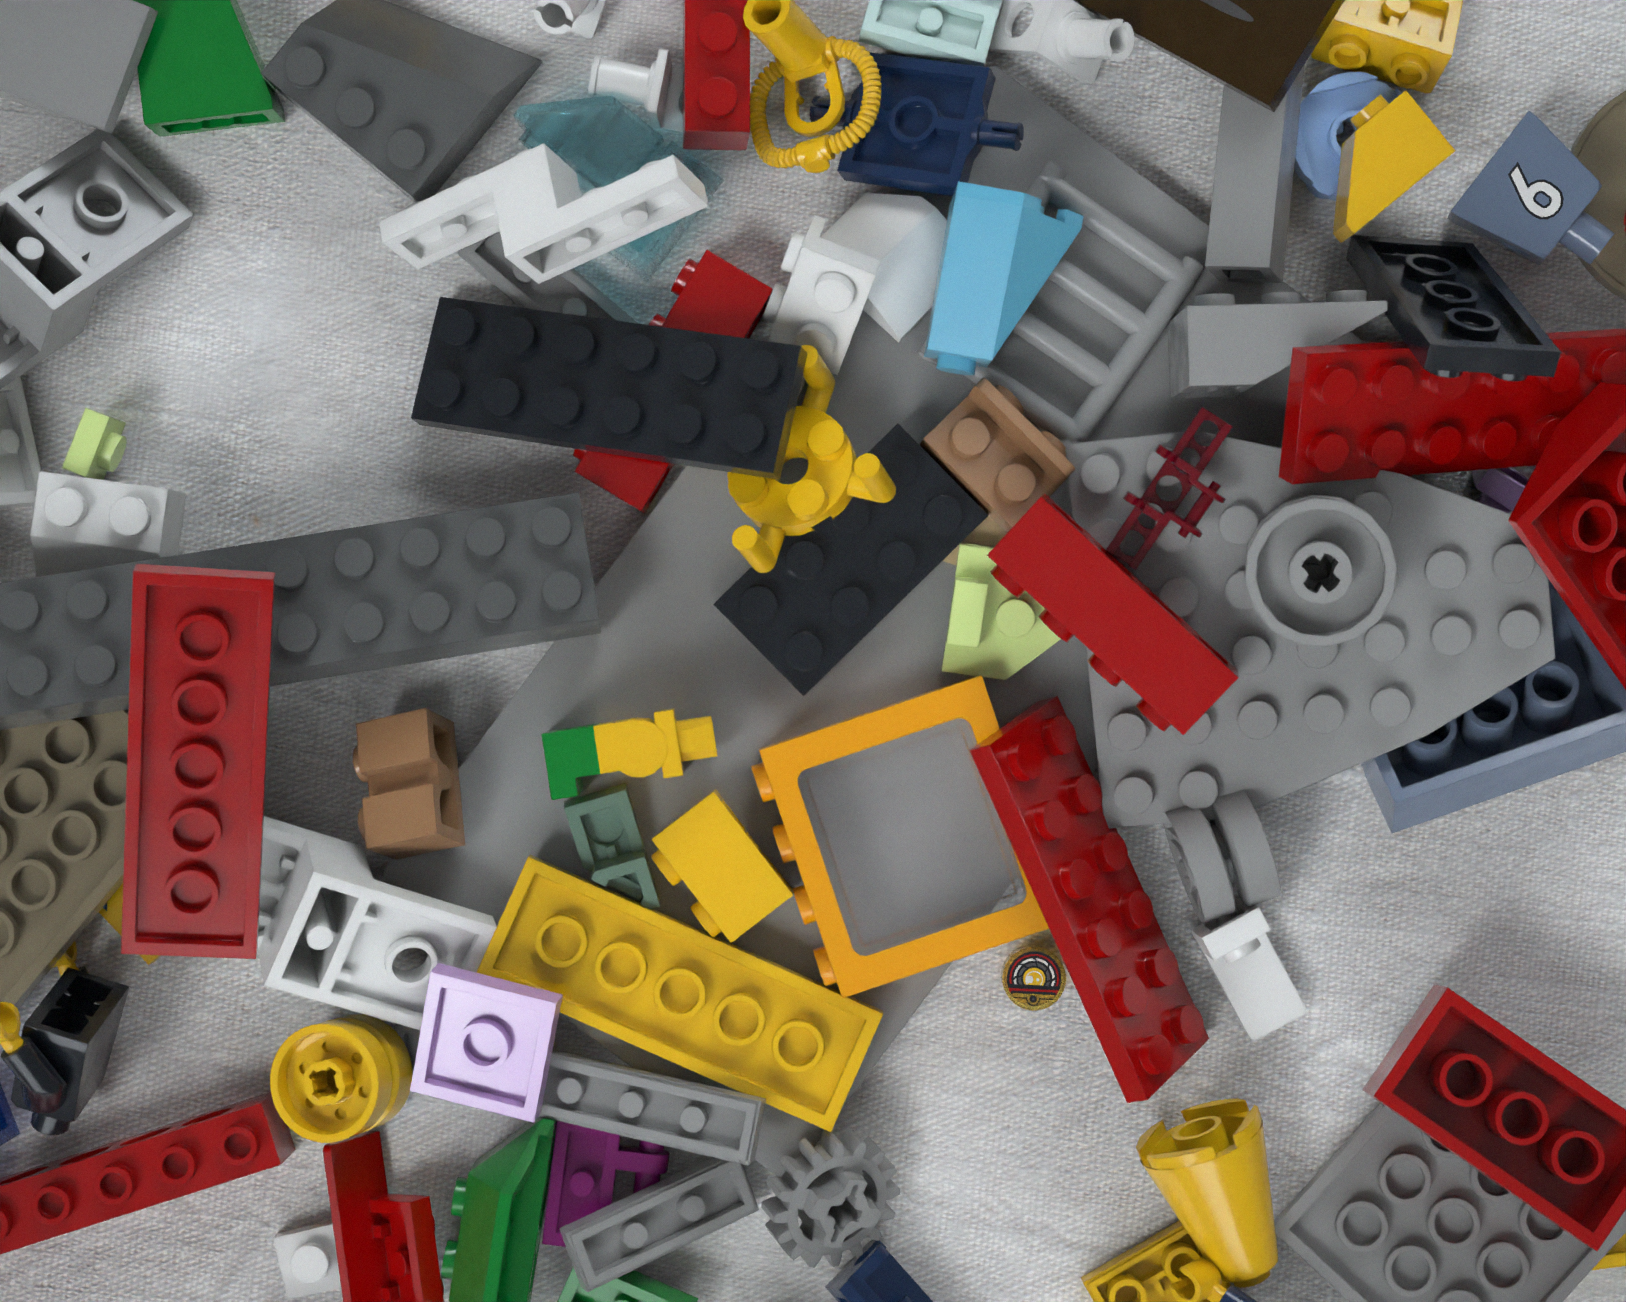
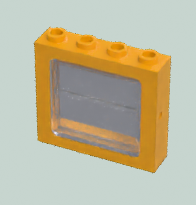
M982 675L973 676L759 748L763 762L751 766L763 803L775 799L783 821L782 824L772 827L783 863L796 860L804 883L801 886L792 888L803 923L807 925L816 921L824 946L813 949L825 986L837 983L842 999L1049 929L969 751L1000 729Z

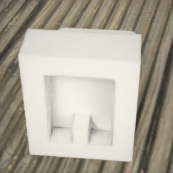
M1242 901L1235 905L1233 913L1202 923L1191 929V932L1248 1037L1252 1040H1259L1303 1016L1306 1013V1007L1266 935L1267 932L1271 931V928L1260 908L1256 905L1248 907Z

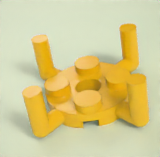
M802 345V348L807 352L803 378L807 382L808 387L802 405L796 406L784 463L793 458L807 459L808 470L806 474L796 483L782 484L778 479L727 472L730 495L745 515L756 526L760 527L759 533L749 525L738 527L732 534V543L752 568L759 573L770 572L775 567L785 536H798L814 531L812 526L822 522L829 516L834 519L847 507L852 497L887 503L896 494V486L877 456L865 453L857 458L852 443L843 428L835 419L826 414L835 387V379L815 347L811 345Z

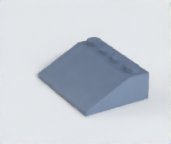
M1550 580L1549 591L1555 659L1427 736L1361 763L1366 779L1391 834L1626 752V690Z

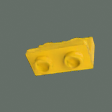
M1345 0L1311 53V57L1340 69L1372 74L1379 77L1378 79L1396 84L1402 88L1422 93H1431L1452 57L1463 0Z

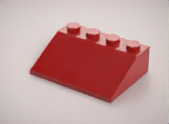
M1600 382L1556 426L1508 521L1626 690V385Z

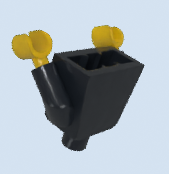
M76 941L72 943L53 966V968H58L61 977L24 1023L21 1037L19 1035L21 1022L18 1008L12 1003L0 1002V1045L4 1049L1 1053V1058L15 1075L11 1101L16 1107L33 1112L30 1122L32 1127L36 1131L47 1135H60L67 1132L70 1122L78 1118L102 1083L130 987L89 974L85 966L78 968L75 963L77 958Z

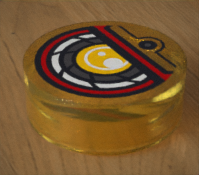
M1024 945L1012 951L1005 959L1001 969V983L1009 999L1017 1006L1032 1011L1042 1010L1053 1005L1061 997L1066 984V974L1063 964L1051 950L1040 945Z

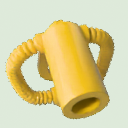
M748 0L743 13L745 25L775 56V62H770L769 67H764V72L758 74L759 79H755V85L752 86V92L750 93V131L757 154L763 163L771 167L786 169L788 167L801 166L810 173L824 172L830 167L829 160L835 159V154H839L840 151H846L847 147L852 148L854 146L853 143H859L860 138H865L866 133L870 132L871 127L874 126V121L879 113L882 94L881 76L879 75L877 63L874 61V57L870 55V51L866 50L858 42L836 39L835 36L826 37L794 0ZM840 58H847L857 66L863 82L862 105L856 119L849 123V127L846 126L845 130H840V133L836 132L835 135L829 136L825 133L831 131L839 123L845 111V95L837 61ZM825 72L827 82L824 84V87L830 94V107L821 119L815 122L802 121L799 115V105H802L805 99L799 94V80ZM784 77V114L787 124L799 135L816 137L797 143L792 149L789 147L781 149L774 146L766 116L767 97L771 87L774 86V82H778V78Z

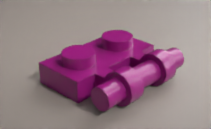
M557 1121L542 1244L566 1247L559 1228L615 1203L613 1202L617 1170L635 1172L633 1194L659 1182L661 1174L668 1171L669 1151L664 1150L663 1145L639 1140V1147L620 1146L621 1135Z

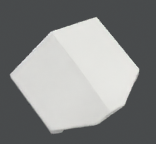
M864 193L821 238L881 261L863 310L899 343L932 309L947 220L935 206L921 196Z

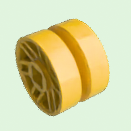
M351 1014L299 1029L289 1036L275 1055L270 1073V1089L273 1103L286 1125L301 1137L319 1143L342 1141L381 1126L398 1114L410 1093L412 1063L408 1049L399 1034L390 1025L376 1017L364 1014Z

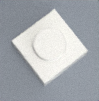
M332 1220L278 1232L274 1236L273 1241L288 1300L341 1288Z

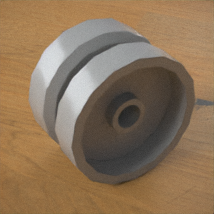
M1308 494L1281 503L1260 521L1247 544L1244 576L1253 608L1272 631L1296 644L1330 647L1357 639L1381 619L1394 595L1397 563L1389 537L1366 510L1339 496ZM1313 556L1319 561L1324 556L1331 562V571L1322 580H1313L1308 577L1309 574L1305 565Z

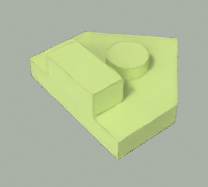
M964 542L959 544L942 663L943 672L972 676L982 675V677L1007 680L1061 640L1039 618V615L1045 609L1026 591L1020 598H1017L990 573L996 566V563L987 556L994 548L993 546Z

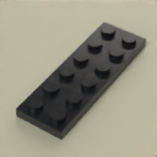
M440 297L411 419L422 426L780 480L807 352L799 345Z

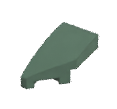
M626 783L564 801V810L582 867L591 871V880L605 887L609 884L640 900V904L650 910L659 908L660 899Z

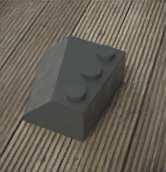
M335 0L302 22L261 74L278 92L413 202H418L434 196L543 62L536 57L385 0Z

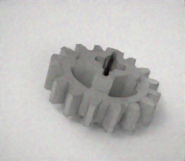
M847 1129L839 1140L832 1131L823 1130L820 1145L813 1147L806 1138H803L799 1141L801 1151L799 1157L793 1159L790 1156L782 1155L779 1161L786 1170L783 1176L768 1177L766 1184L776 1196L761 1202V1208L770 1217V1220L765 1224L769 1233L791 1259L795 1260L801 1256L807 1265L813 1268L816 1267L822 1256L833 1267L839 1266L842 1252L848 1249L857 1258L863 1255L861 1241L866 1237L879 1241L882 1234L876 1227L880 1219H893L896 1214L886 1203V1200L900 1195V1188L891 1180L897 1173V1170L873 1140L869 1137L862 1140L851 1129ZM798 1217H799V1218L801 1219V1221H802V1223H801L800 1226H799V1223H798Z

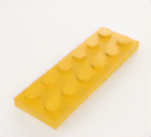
M531 854L524 864L476 972L563 994L560 1013L736 1091L766 1098V1104L829 1132L834 1127L883 1016V1010L851 996L842 999L841 993L838 990L825 986L820 982L716 936L713 938L707 932L655 909L650 910L637 901Z

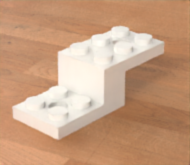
M264 816L258 953L264 986L420 1030L430 972L438 963L477 972L497 928L493 916L374 880L363 846ZM407 948H420L428 953L426 961L419 968L411 971L399 970L392 965L396 955Z

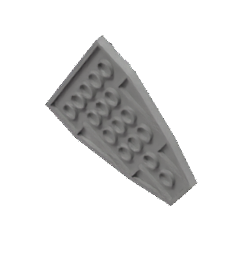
M1197 430L1193 437L1198 444L1209 446L1217 434ZM1185 431L1065 444L1066 458L1075 467V471L1068 477L1072 518L1107 549L1135 507V505L1123 499L1124 495L1129 491L1139 498L1142 497L1167 460L1157 454L1155 449L1160 444L1173 451ZM1226 436L1198 478L1200 482L1208 487L1212 481L1221 485L1217 493L1226 499L1224 503L1214 500L1196 526L1203 533L1202 536L1199 538L1189 533L1184 538L1178 534L1181 526L1170 520L1136 570L1115 555L1113 556L1238 669L1239 678L1182 735L1172 725L1165 732L1156 727L1136 707V704L1142 699L1140 695L1123 680L1117 687H1114L1088 663L1099 778L1102 791V807L1108 827L1119 828L1170 823L1165 812L1185 806L1192 809L1200 808L1207 820L1215 819L1212 804L1216 798L1245 790L1256 809L1427 736L1555 659L1549 580L1509 523L1508 519L1511 514L1409 476L1380 470L1376 478L1292 485L1278 477L1282 448ZM1185 448L1179 456L1194 467L1201 459L1199 453L1191 448ZM1176 466V468H1177L1180 472H1182V473H1184V474H1187L1186 472H1184L1183 470H1181L1180 468H1178V467ZM1164 476L1157 482L1156 492L1161 499L1173 501L1180 496L1182 485L1176 477ZM1192 486L1175 513L1185 518L1202 491ZM1308 494L1339 496L1366 510L1389 537L1397 563L1394 595L1381 619L1357 639L1330 647L1296 644L1272 631L1253 608L1244 576L1247 544L1260 521L1281 503ZM1148 503L1163 513L1157 504ZM1143 512L1138 517L1140 524L1146 528H1154L1157 524V521ZM1129 530L1119 546L1125 554L1136 555L1145 540L1139 532ZM1315 556L1311 557L1305 565L1309 574L1308 577L1313 580L1326 578L1331 571V562L1328 558L1323 556L1319 561ZM1086 647L1088 660L1093 652Z

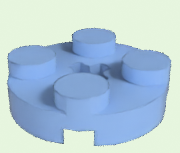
M1345 72L1331 76L1318 83L1303 99L1300 105L1294 170L1298 177L1306 184L1311 194L1320 199L1336 201L1341 147L1337 142V137L1343 133V123L1351 122L1350 119L1380 94L1388 103H1391L1402 94L1398 89L1392 90L1386 83L1378 81L1379 77L1366 72Z

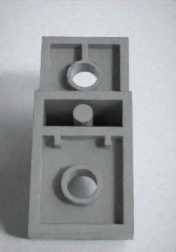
M96 129L0 191V390L83 332L98 290L187 230L190 226L194 213L111 133ZM88 199L104 200L113 206L117 214L109 217L95 215L86 208L83 202Z

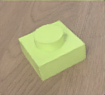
M85 408L62 468L87 478L104 480L107 471L113 472L118 467L125 452L127 439L121 434L126 423Z

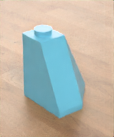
M958 181L948 211L924 357L937 359L936 369L953 374L975 375L976 366L987 368L1080 232L1083 215L1068 209H1058L1057 218L1055 219L1044 215L1045 208L1041 206L1042 199L1027 193Z

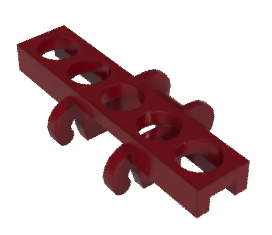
M1202 407L1173 451L1159 444L1155 452L1167 460L1141 498L1129 491L1124 495L1123 499L1135 505V507L1106 551L1136 570L1170 520L1181 526L1178 534L1186 538L1189 533H1192L1200 538L1203 533L1196 526L1214 500L1224 503L1226 499L1217 493L1221 485L1212 481L1208 487L1200 482L1198 478L1233 426ZM1204 420L1214 422L1219 429V432L1209 446L1198 444L1193 437ZM1185 448L1194 449L1199 453L1201 459L1195 467L1179 457ZM1176 466H1177L1178 468H1180L1181 470H1183L1184 472H1186L1187 474H1184V473L1180 472V471L1176 468ZM1164 476H1174L1181 482L1182 492L1173 501L1161 499L1156 492L1157 482ZM1192 486L1202 491L1187 516L1182 518L1175 511ZM1148 503L1157 504L1163 513ZM1142 512L1157 521L1154 528H1146L1140 524L1138 517ZM1129 530L1139 532L1145 540L1136 555L1125 554L1119 546Z

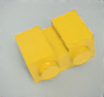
M716 789L651 839L658 848L651 855L652 860L673 886L682 880L698 900L690 906V909L713 938L720 932H723L730 943H732L793 896V890L764 851L753 840L747 829Z

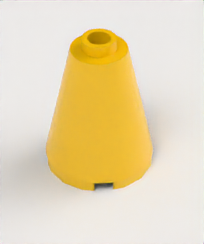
M1238 1098L1215 1100L1182 1110L1181 1113L1186 1122L1169 1130H1166L1163 1120L1154 1124L1139 1137L1135 1147L1140 1162L1204 1258L1216 1265L1221 1275V1281L1234 1283L1236 1287H1251L1265 1281L1270 1276V1269L1278 1262V1249L1263 1120L1258 1107L1254 1104L1249 1111L1246 1100Z

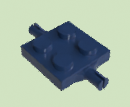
M870 52V55L874 57V61L877 63L879 75L881 76L882 94L879 113L874 121V126L871 127L870 132L866 133L865 138H860L859 143H853L854 146L852 148L847 147V150L842 152L837 171L845 181L953 196L958 181L968 183L973 162L983 146L1019 151L1022 145L1020 140L1023 141L1024 127L1019 122L1010 123L988 120L987 110L996 80L990 67ZM862 81L852 94L851 99L845 101V111L836 125L844 126V130L846 126L849 127V123L856 119L860 111L861 101L863 100ZM814 96L812 99L814 106H810L811 122L821 119L827 113L830 107V98Z

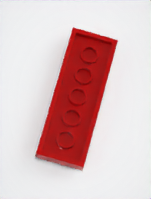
M1626 329L1546 333L1561 351L1554 377L1528 375L1523 381H1507L1499 379L1490 373L1463 372L1461 376L1454 378L1434 375L1422 368L1404 341L1292 347L1278 477L1293 485L1376 478L1380 470L1408 476L1535 466L1556 426L1600 382L1626 385Z
M136 564L133 569L121 954L256 959L259 930L275 572Z
M1058 696L1036 702L969 751L1127 1103L1148 1100L1209 1040V1037L1204 1028L1202 1015L1195 1007L1181 976L1177 959L1170 950L1154 915L1151 900L1144 892L1131 863L1125 841L1119 835L1116 828L1108 827L1103 814L1101 787L1093 776L1077 741L1075 728L1067 718Z

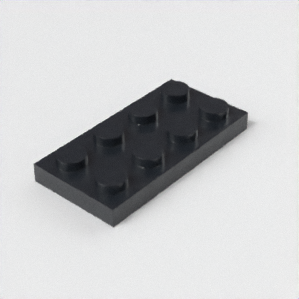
M1362 235L1351 236L1346 256L1347 261L1375 301H1387L1388 311L1384 312L1423 369L1434 375L1448 378L1459 377L1463 372L1490 373L1499 379L1507 381H1523L1528 375L1554 377L1561 351L1473 243Z
M899 423L868 452L877 456L896 486V494L891 501L879 503L852 497L847 507L834 519L829 516L822 522L812 526L814 531L798 536H785L776 565L770 572L759 573L751 567L713 604L803 696L988 517L979 505Z

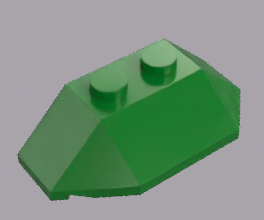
M538 1116L534 1123H526L478 1158L470 1169L468 1178H457L452 1199L451 1215L461 1217L458 1241H447L441 1271L442 1279L452 1280L449 1302H531L551 1175L557 1120Z

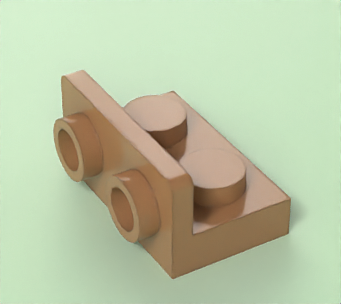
M982 378L972 388L969 395L923 438L920 446L1008 533L1044 493L1050 497L1075 471V467L1066 458V447L1048 431L1040 432L1023 415L1024 409L1011 391L1001 385L994 387L986 378Z

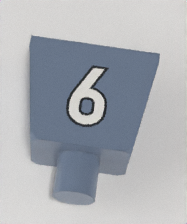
M1530 111L1526 113L1452 208L1447 218L1454 224L1538 265L1545 260L1558 242L1590 265L1615 234L1584 211L1602 187L1599 180Z

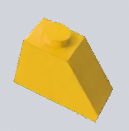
M1406 90L1391 103H1388L1380 94L1350 119L1357 130L1341 146L1333 235L1340 243L1355 234L1455 152V149Z

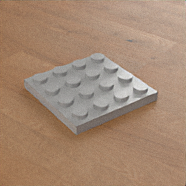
M1380 1103L1274 1220L1276 1235L1349 1302H1563L1626 1233V1210L1599 1250L1595 1251Z

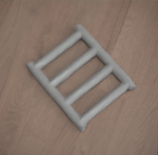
M1048 161L1025 193L1042 199L1041 206L1044 208L1050 202L1059 209H1068L1083 215L1082 225L1165 281L1145 313H1143L1062 257L1048 279L1130 334L1109 365L1094 357L1028 310L1025 311L1012 332L1093 387L1073 418L1064 414L992 363L987 368L976 366L975 375H964L975 384L982 378H986L994 387L1001 385L1007 388L1020 401L1024 409L1023 415L1042 430L1056 436L1065 446V444L1087 442L1193 288L1195 281L1204 270V266L1198 260L1185 256L1180 261L1064 181L1067 173L1057 163ZM925 340L917 353L923 360L937 365V359L924 357Z

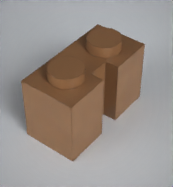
M427 708L356 723L357 746L353 750V765L358 778L364 783L368 782L369 797L362 798L363 807L358 812V827L363 840L366 842V849L398 860L464 846L465 835L454 722Z

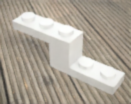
M543 143L532 149L520 151L513 158L478 175L466 177L457 185L430 198L408 205L404 210L379 221L382 243L417 270L500 232L505 257L540 284L708 207L709 204L704 184L674 155L662 160L649 162L643 165L639 171L607 186L591 189L581 197L576 172Z

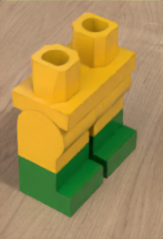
M675 708L655 711V721L649 718L637 717L542 733L551 800L579 796L584 790L582 777L621 771L630 777L643 778L654 774L661 767L663 778L683 776L684 761L718 756L712 716L676 720Z

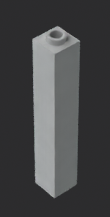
M1304 66L1275 112L1270 111L1227 86H1223L1205 267L1219 281L1283 283Z

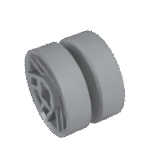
M1245 790L1217 797L1212 804L1215 819L1210 820L1211 824H1209L1200 808L1192 809L1185 806L1165 812L1170 822L1165 823L1164 828L1171 853L1188 898L1202 923L1235 911L1232 884L1240 899L1248 907L1281 895L1280 880L1267 837Z

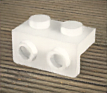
M814 215L806 236L796 232L793 233L780 268L792 273L787 287L775 283L762 319L774 323L768 341L799 346L811 345L815 347L830 372L838 375L881 261L820 238L827 219Z

